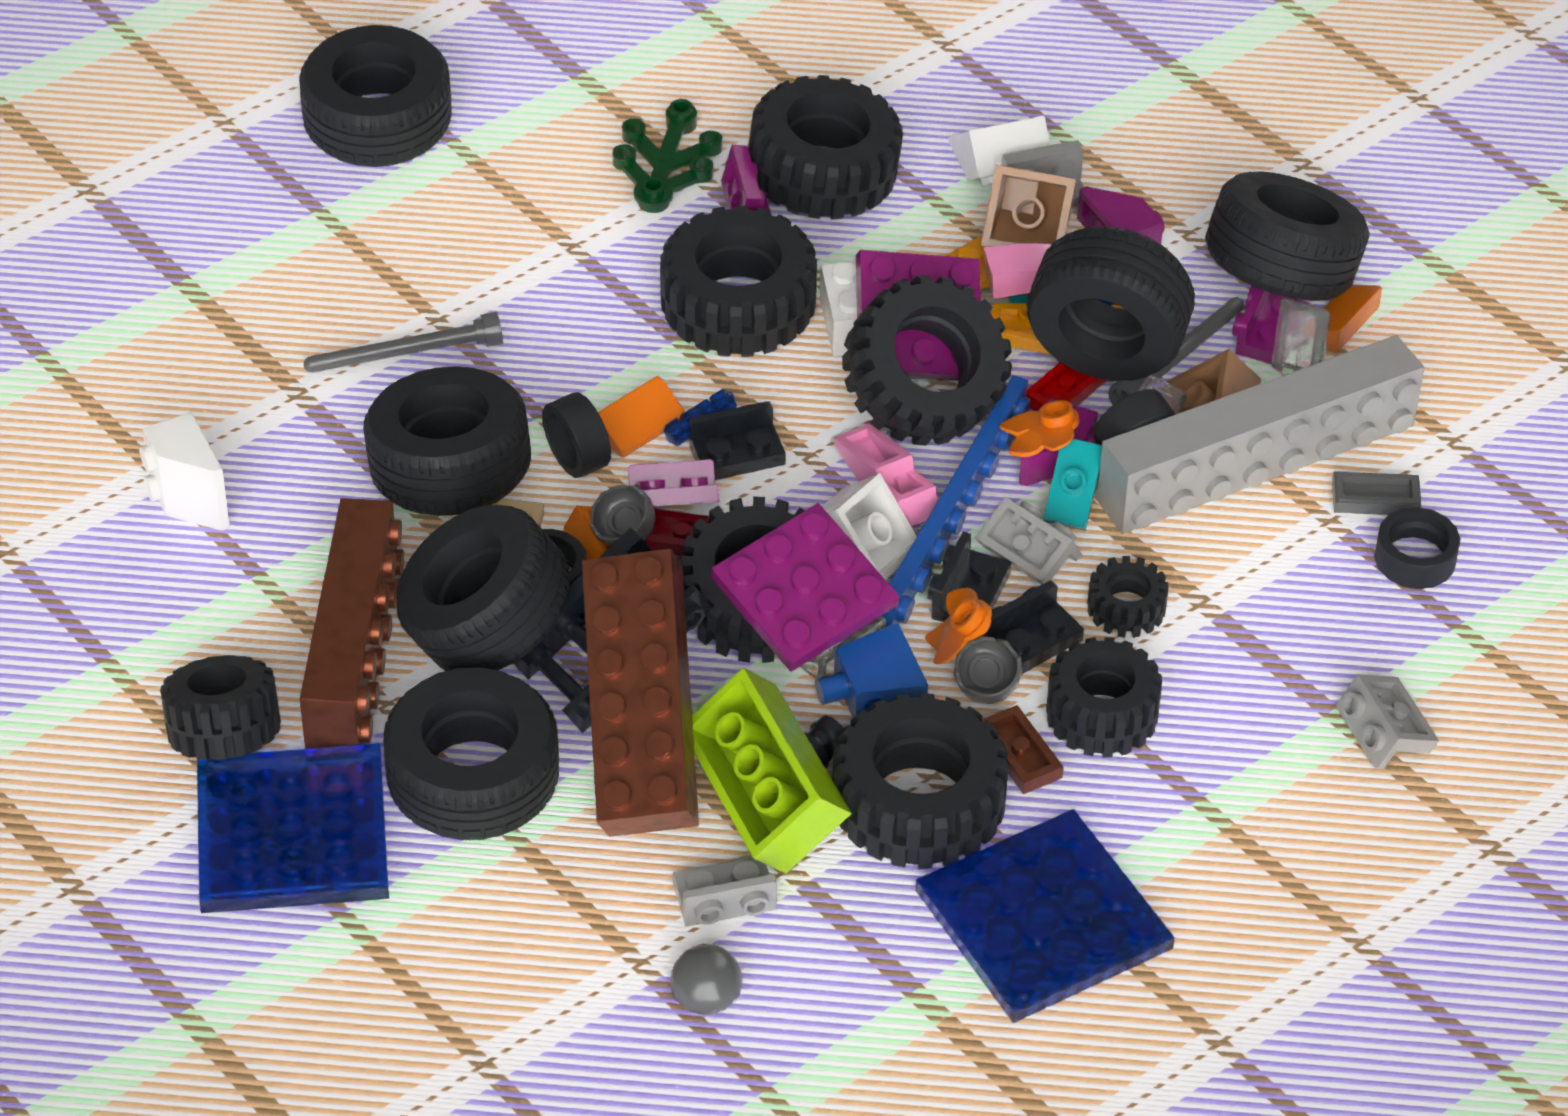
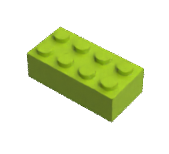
M742 668L692 715L694 754L754 859L784 873H788L852 814L776 684Z

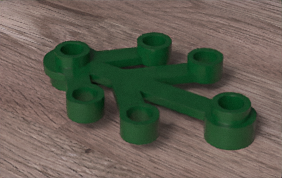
M676 99L666 109L667 131L660 150L646 136V126L642 120L631 118L622 124V139L628 144L614 147L612 150V163L616 169L622 170L635 184L634 199L645 212L659 213L666 210L673 199L674 192L698 182H708L714 176V163L708 157L717 156L723 150V137L719 132L713 130L705 131L700 134L698 144L678 151L683 135L693 132L697 127V110L689 100ZM636 150L653 167L651 176L636 163ZM690 164L689 171L668 178L671 171Z

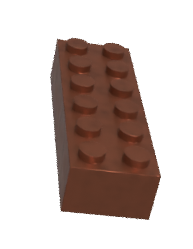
M340 498L299 698L306 758L360 761L363 744H370L372 741L373 717L369 716L370 709L378 708L380 686L379 682H375L376 675H384L386 650L382 648L383 641H390L392 633V615H388L389 608L397 607L398 582H394L395 575L401 576L404 569V550L397 549V546H400L402 521L394 519L393 501Z
M671 548L582 560L597 823L609 837L699 826L682 565Z

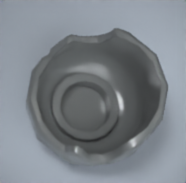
M614 486L602 492L593 504L590 527L597 538L609 547L630 527L645 541L654 529L656 521L655 508L649 496L638 486Z
M993 637L977 638L968 641L956 655L954 677L960 690L971 700L992 704L1005 700L1017 689L1022 676L1021 657L1008 641Z
M702 943L686 949L676 960L671 971L670 982L673 997L692 1013L709 1016L726 1010L741 993L742 972L737 960L731 952L719 945Z

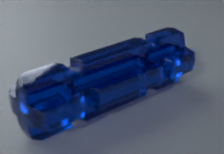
M725 389L719 390L710 396V402L705 399L680 415V421L675 418L667 423L663 428L666 435L665 439L669 444L672 443L675 446L683 444L689 440V420L692 417L736 408L735 396L732 392H728Z

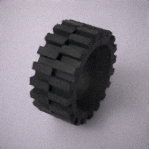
M753 496V506L747 507L743 506L742 498L730 500L729 512L724 513L719 505L709 510L708 523L700 518L693 525V536L687 535L683 545V555H681L684 591L693 585L711 607L698 626L697 639L705 646L712 639L716 640V653L727 657L730 649L738 651V661L750 663L751 653L761 654L762 663L774 662L775 653L711 579V568L722 562L729 555L737 553L805 511L799 507L794 515L789 513V502L777 499L774 508L765 506V497Z

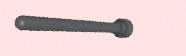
M1239 297L1231 298L1184 337L1178 355L1164 369L1145 378L1131 381L1121 380L1112 385L1108 391L1112 405L1134 392L1146 390L1233 319L1238 312H1241L1244 308L1243 300Z
M497 311L480 314V319L473 320L472 325L307 357L303 365L306 371L313 373L476 341L477 344L485 343L486 347L503 344V336Z

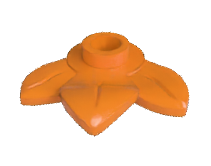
M1057 400L1043 405L1039 411H1027L1002 422L999 426L1002 431L1017 436L1009 448V454L1014 457H1030L1038 454L1043 449L1057 451L1067 446L1075 436L1074 429L1079 425L1080 419L1078 412L1073 409L1070 402Z
M960 588L947 594L946 608L950 616L941 625L925 635L926 641L937 650L933 663L936 665L945 664L953 660L968 641L983 636L991 625L992 609L990 605L983 600H978L976 591L971 588Z

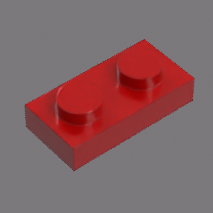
M1059 362L1027 389L1026 398L1031 399L1030 408L1034 411H1039L1043 405L1048 403L1050 398L1068 401L1078 406L1107 380L1085 375Z

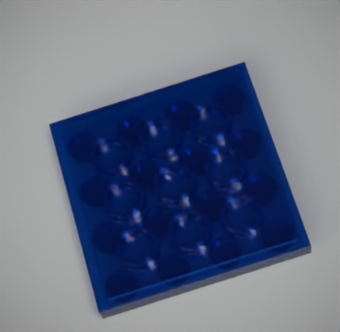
M380 743L247 753L245 756L228 758L226 760H197L199 904L201 914L389 899Z
M1074 809L916 879V893L1012 1023H1016L1170 951L1174 947L1175 937Z

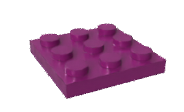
M859 250L856 254L857 318L884 289L888 290L893 283L902 279H907L911 282L916 276L929 275L934 283L940 276L953 279V286L959 289L965 284L975 290L972 296L981 302L980 259ZM904 330L897 333L895 337V353L900 367L908 377L958 380L959 374L956 360L950 349L939 338L920 330Z
M819 503L711 568V579L790 672L898 606L899 603L897 592Z

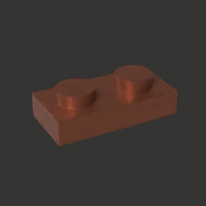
M1018 705L982 719V722L988 720L999 732V738L1005 743L1008 753L1007 762L1009 763L1008 775L1023 795L1063 778L1064 766Z

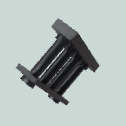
M630 527L599 558L652 550L643 538ZM583 574L569 586L565 607L547 636L531 652L513 663L528 680L537 671H540L571 701L562 711L582 734L591 726L589 684L583 689L552 657L569 640H573L587 654ZM693 585L684 591L687 632L699 626L704 616L711 609L710 605Z

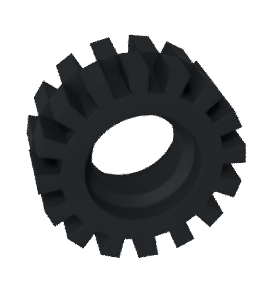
M1122 556V563H1118L1115 557L1108 559L1107 566L1101 562L1097 566L1096 572L1093 571L1090 576L1087 612L1089 617L1093 616V623L1097 627L1104 623L1103 631L1111 634L1113 629H1117V637L1125 638L1126 631H1131L1133 638L1140 637L1141 629L1149 634L1154 631V625L1159 627L1163 617H1165L1169 587L1168 582H1165L1166 576L1163 571L1157 573V565L1151 563L1145 567V559L1140 557L1137 558L1136 563L1130 562V556ZM1130 592L1139 595L1142 599L1123 601L1114 597L1113 594Z

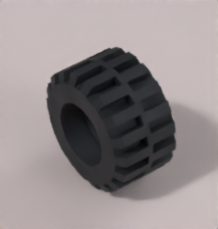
M1095 637L1086 638L1085 644H1080L1079 642L1070 644L1068 652L1062 650L1056 656V663H1052L1049 673L1046 713L1049 727L1054 728V735L1058 740L1066 739V746L1074 751L1077 748L1083 749L1084 755L1092 757L1094 753H1102L1103 758L1113 757L1115 752H1119L1123 756L1131 753L1132 746L1138 749L1146 744V737H1152L1158 723L1162 676L1158 673L1157 663L1155 660H1148V653L1142 648L1135 650L1133 649V643L1126 640L1122 643L1114 642L1113 637H1105L1104 641H1097ZM1094 695H1106L1113 697V699L1098 698Z
M224 655L195 660L186 666L174 670L172 675L165 678L163 681L164 685L161 686L160 694L168 742L171 744L172 749L176 752H181L183 756L189 758L197 757V760H226L228 758L245 756L247 753L263 748L262 745L269 744L275 739L274 735L278 734L281 729V718L273 671L270 667H266V663L260 660H253L252 657Z

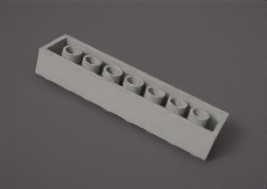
M1394 335L1102 441L1097 502L1121 534L1138 528H1145L1167 517L1183 514L1189 509L1213 500L1223 499L1229 494L1248 487L1258 486L1267 480L1283 474L1293 473L1302 467L1318 461L1331 459L1345 451L1359 446H1366L1372 441L1391 434L1401 433L1414 426L1424 366L1400 337Z

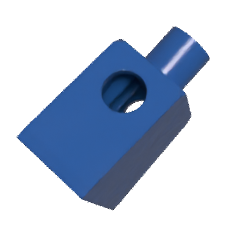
M899 623L892 624L839 646L835 650L834 674L815 680L816 692L820 703L824 705L845 700L852 717L862 710H865L867 713L870 712V705L882 699H885L886 702L894 701L896 695L909 693L911 698L921 697V693H928V683Z

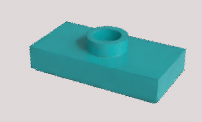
M1073 439L1067 446L1059 450L1043 521L1051 524L1058 522L1065 527L1086 531L1100 471L1102 445Z

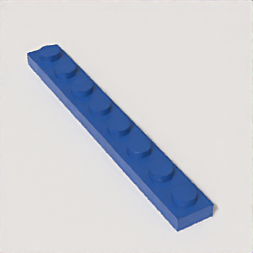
M1016 375L1011 377L1002 398L995 404V407L992 409L890 581V586L899 595L898 606L876 619L875 631L900 622L906 624L914 608L916 594L918 592L923 594L926 591L931 580L933 565L943 562L945 552L949 546L950 536L960 533L966 518L968 505L974 507L977 504L982 492L984 478H991L998 465L1001 449L1007 451L1013 441L1014 435L1002 431L999 424L1030 410L1031 399L1026 398L1029 380Z

